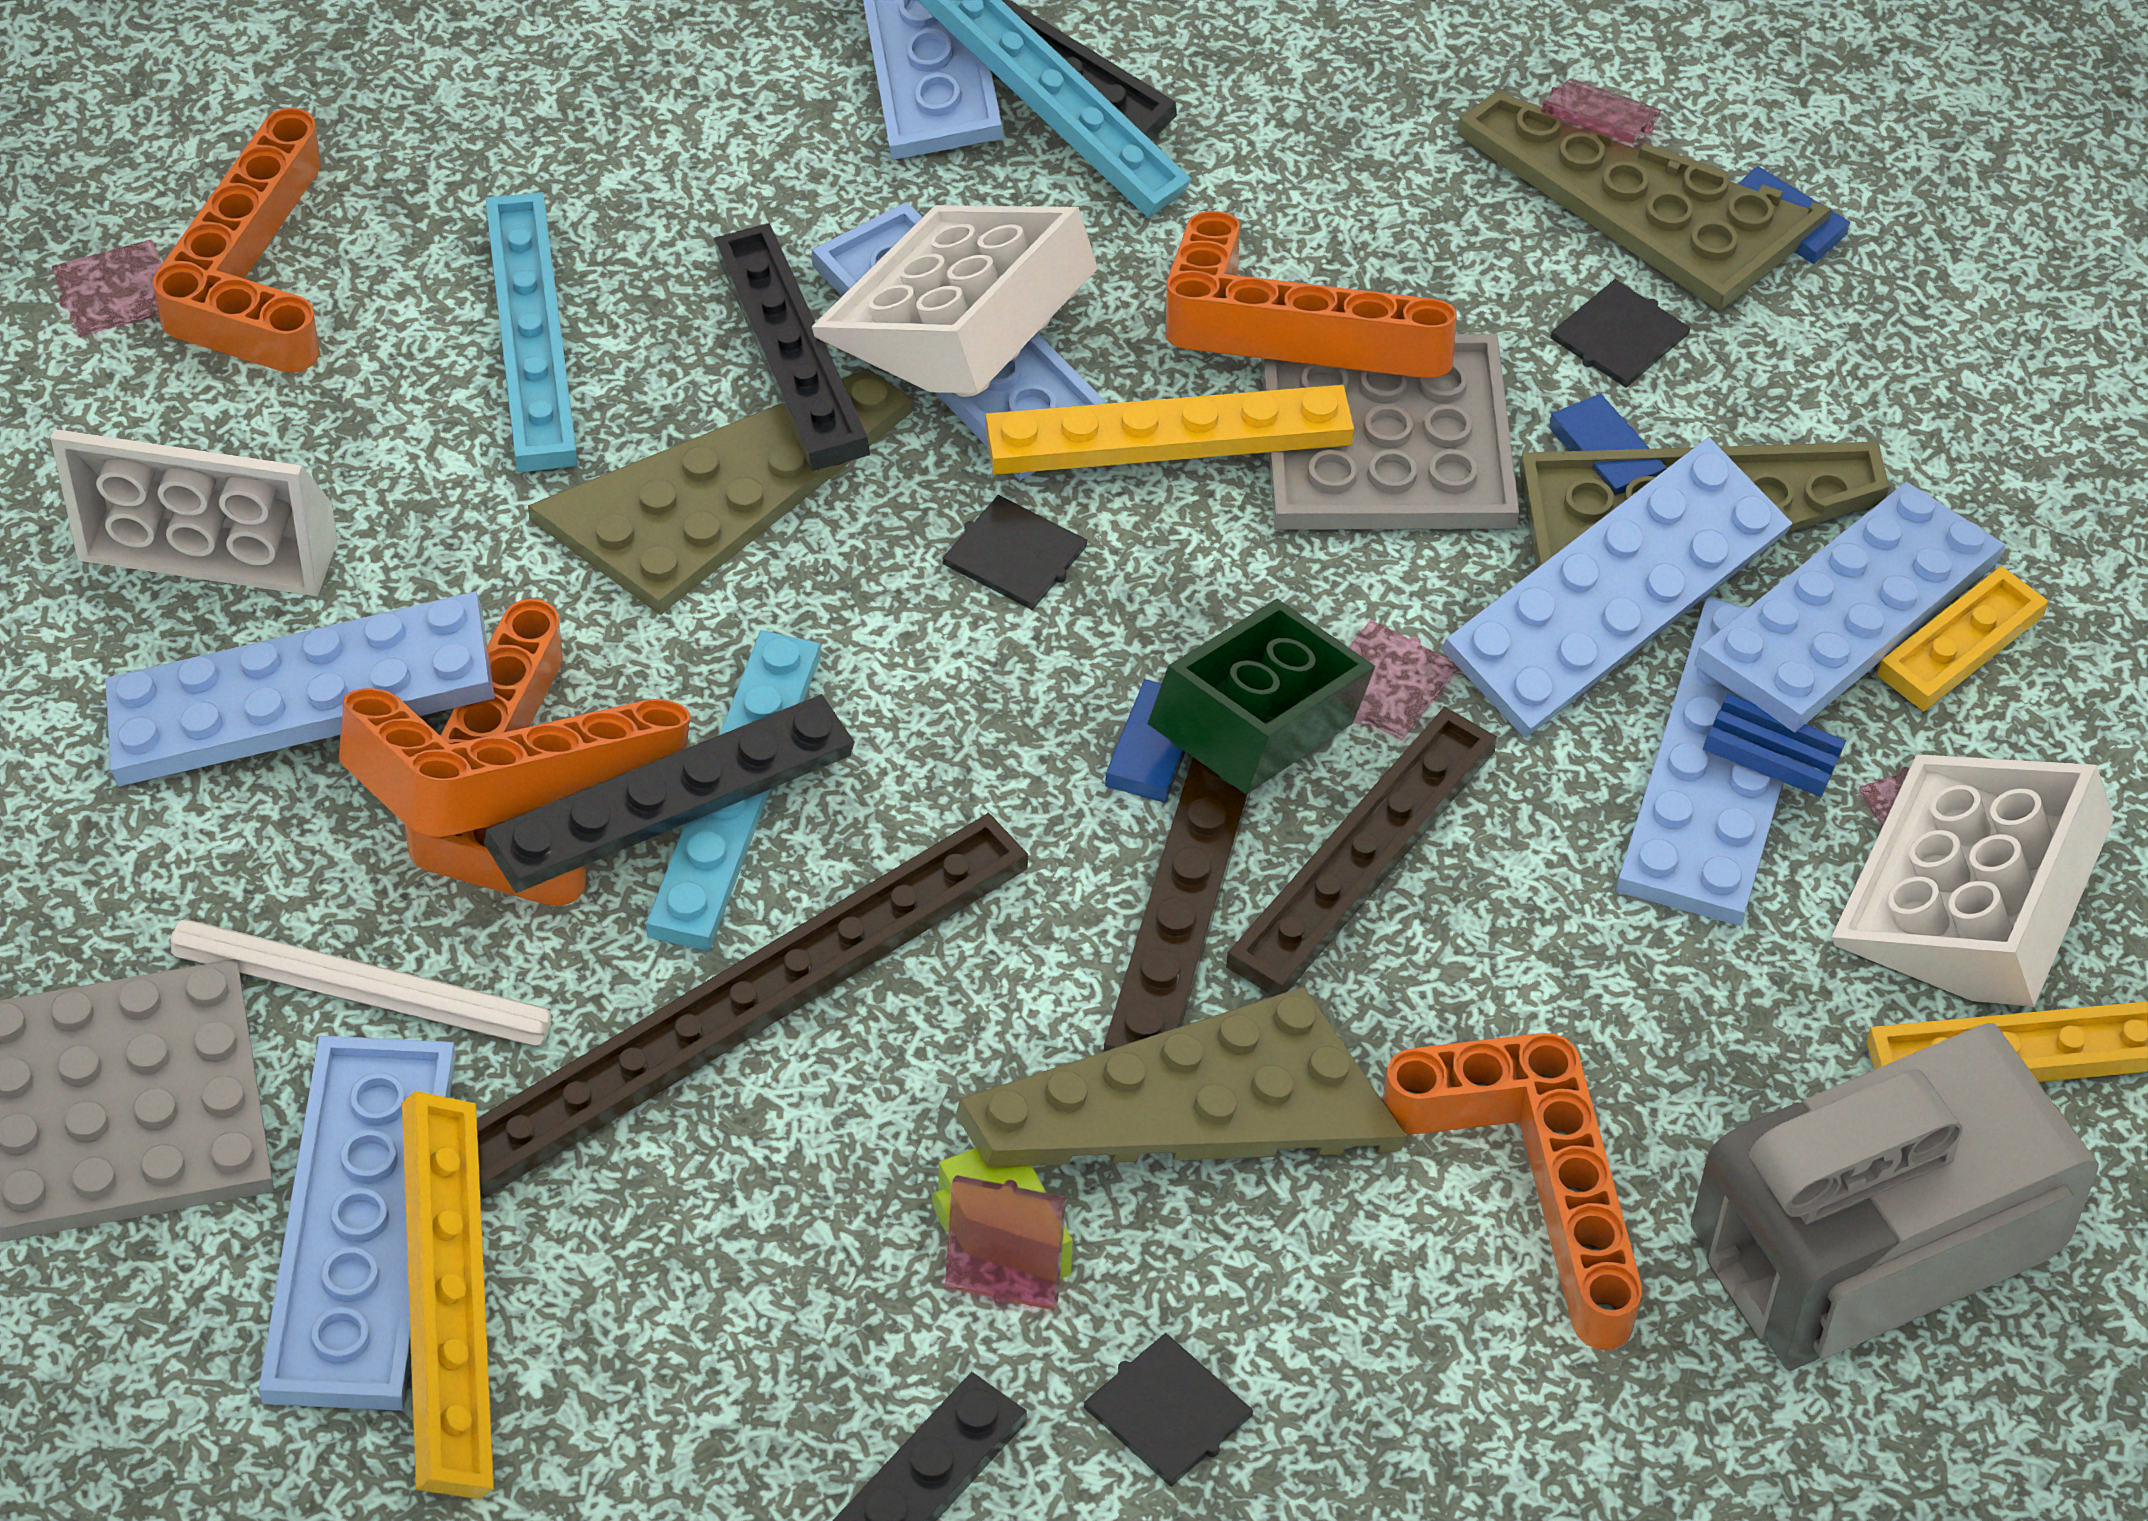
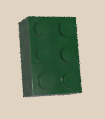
M1277 598L1168 665L1147 724L1169 739L1174 746L1186 751L1217 773L1226 783L1235 786L1247 795L1352 725L1376 666Z

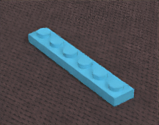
M917 0L1147 218H1150L1186 192L1192 178L1002 0Z
M544 193L485 197L517 472L578 466Z
M760 630L720 735L803 702L821 658L820 643ZM771 789L684 825L646 922L648 938L710 952Z

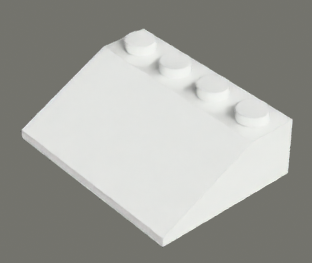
M935 205L811 327L814 336L928 392L956 393L960 397L977 395L988 388L990 381L1009 361L1015 359L1020 354V350L1039 330L1049 324L1050 318L1070 298L1079 292V288L1098 269L1079 207Z
M54 429L50 439L78 561L311 596L319 595L338 540L332 502L303 466Z
M1916 754L1831 938L1834 946L1971 1001L2034 1007L2114 821L2097 765Z

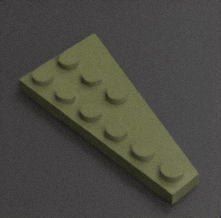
M1495 91L1459 118L1458 136L1720 312L1799 249L1800 242L1827 221L1831 215L1832 208L1815 202H1812L1809 209L1782 200L1783 191L1764 184L1759 191L1729 181L1727 171L1643 142L1639 150L1613 140L1615 132L1596 125L1591 132L1562 123L1560 113Z
M868 368L841 379L867 434L869 447L912 413V398ZM782 403L532 503L528 505L529 520L661 615L851 461L811 471Z
M1879 442L1720 447L1792 522L1788 532L1876 506L1887 497L1889 490ZM1694 447L1522 453L1519 470L1536 569L1655 478L1652 476L1638 477L1628 484L1626 492L1615 496L1611 488L1604 483L1592 468L1593 462L1660 459L1668 468Z
M1305 987L960 1098L955 1114L987 1167L1069 1164L1073 1156L1110 1155L1112 1163L1137 1162L1140 1154L1171 1153L1173 1161L1275 1157L1279 1149L1316 1148L1318 1156L1342 1155L1345 1147L1375 1146L1377 1153H1390L1401 1151L1407 1138Z

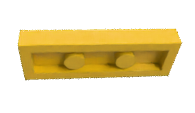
M2000 566L1881 659L1877 676L1925 712L2043 618L2049 601L2003 566Z

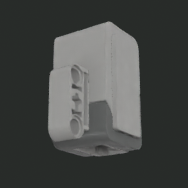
M1987 1023L1728 1132L1712 1146L1707 1155L1691 1219V1228L1707 1250L1706 1257L1711 1270L1757 1339L1762 1343L1768 1342L1784 1368L1795 1370L1815 1360L1829 1358L2049 1260L2061 1251L2073 1237L2098 1172L2099 1163L2058 1107L2041 1088V1084L1999 1027L1995 1024Z

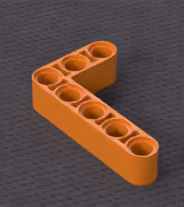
M283 108L271 113L265 119L157 270L153 278V286L161 328L166 334L281 372H301L310 368L317 361L320 351L313 306L309 301L298 295L245 279L320 170L321 161L314 118L309 112L300 108Z
M1206 211L1192 216L1188 221L1167 279L1165 338L1172 345L1189 350L1420 378L1440 377L1449 373L1452 369L1457 313L1456 309L1449 303L1432 298L1238 276L1240 222L1229 213Z
M539 599L521 600L511 605L503 614L487 645L495 699L454 708L440 735L450 745L530 727L563 659L559 617L557 610L551 604ZM404 824L410 859L416 866L426 871L553 906L570 904L577 900L585 891L587 884L586 865L515 893L484 844L486 829L492 826L451 836L432 837L416 833Z
M373 688L357 689L349 692L343 700L338 759L352 775L408 828L425 836L444 837L502 823L686 749L690 712L684 706L670 700L650 699L450 745L400 698L391 692Z
M1538 1033L1410 1048L1396 1054L1387 1067L1382 1101L1405 1134H1424L1519 1122L1572 1327L1577 1337L1588 1346L1601 1350L1621 1347L1630 1339L1634 1330L1642 1298V1284L1582 1064L1575 1046L1566 1038L1557 1034ZM1539 1075H1546V1076H1549V1077H1551V1078H1544V1077H1541V1076H1539ZM1473 1083H1482L1487 1086H1478ZM1407 1090L1418 1091L1422 1094H1413ZM1553 1131H1562L1569 1135H1562ZM1566 1187H1576L1584 1192H1575ZM1581 1245H1592L1599 1248L1600 1251L1589 1250ZM1597 1303L1609 1304L1617 1310L1603 1309Z

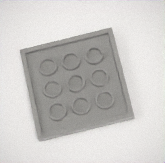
M1455 334L1453 367L1449 373L1435 378H1420L1261 358L1264 391L1344 385L1354 427L1353 442L1350 446L1268 452L1274 530L1517 529L1519 507L1498 334Z
M236 959L0 1000V1242L275 1192L241 976Z

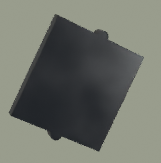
M1614 279L1551 332L1550 338L1583 359V366H1593L1627 388L1689 334L1690 327L1658 307L1656 299L1647 300Z
M997 495L974 522L968 521L965 523L964 534L945 554L943 565L1033 610L1056 582L1062 583L1066 580L1067 569L1087 547V539Z
M1166 1332L1133 1361L1120 1362L1118 1373L1084 1401V1408L1171 1487L1206 1456L1216 1457L1219 1454L1220 1444L1253 1416V1409Z

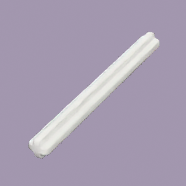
M188 919L180 920L171 935V953L176 958L200 964L236 959L241 974L535 1047L542 1046L551 1027V1012L544 1007Z

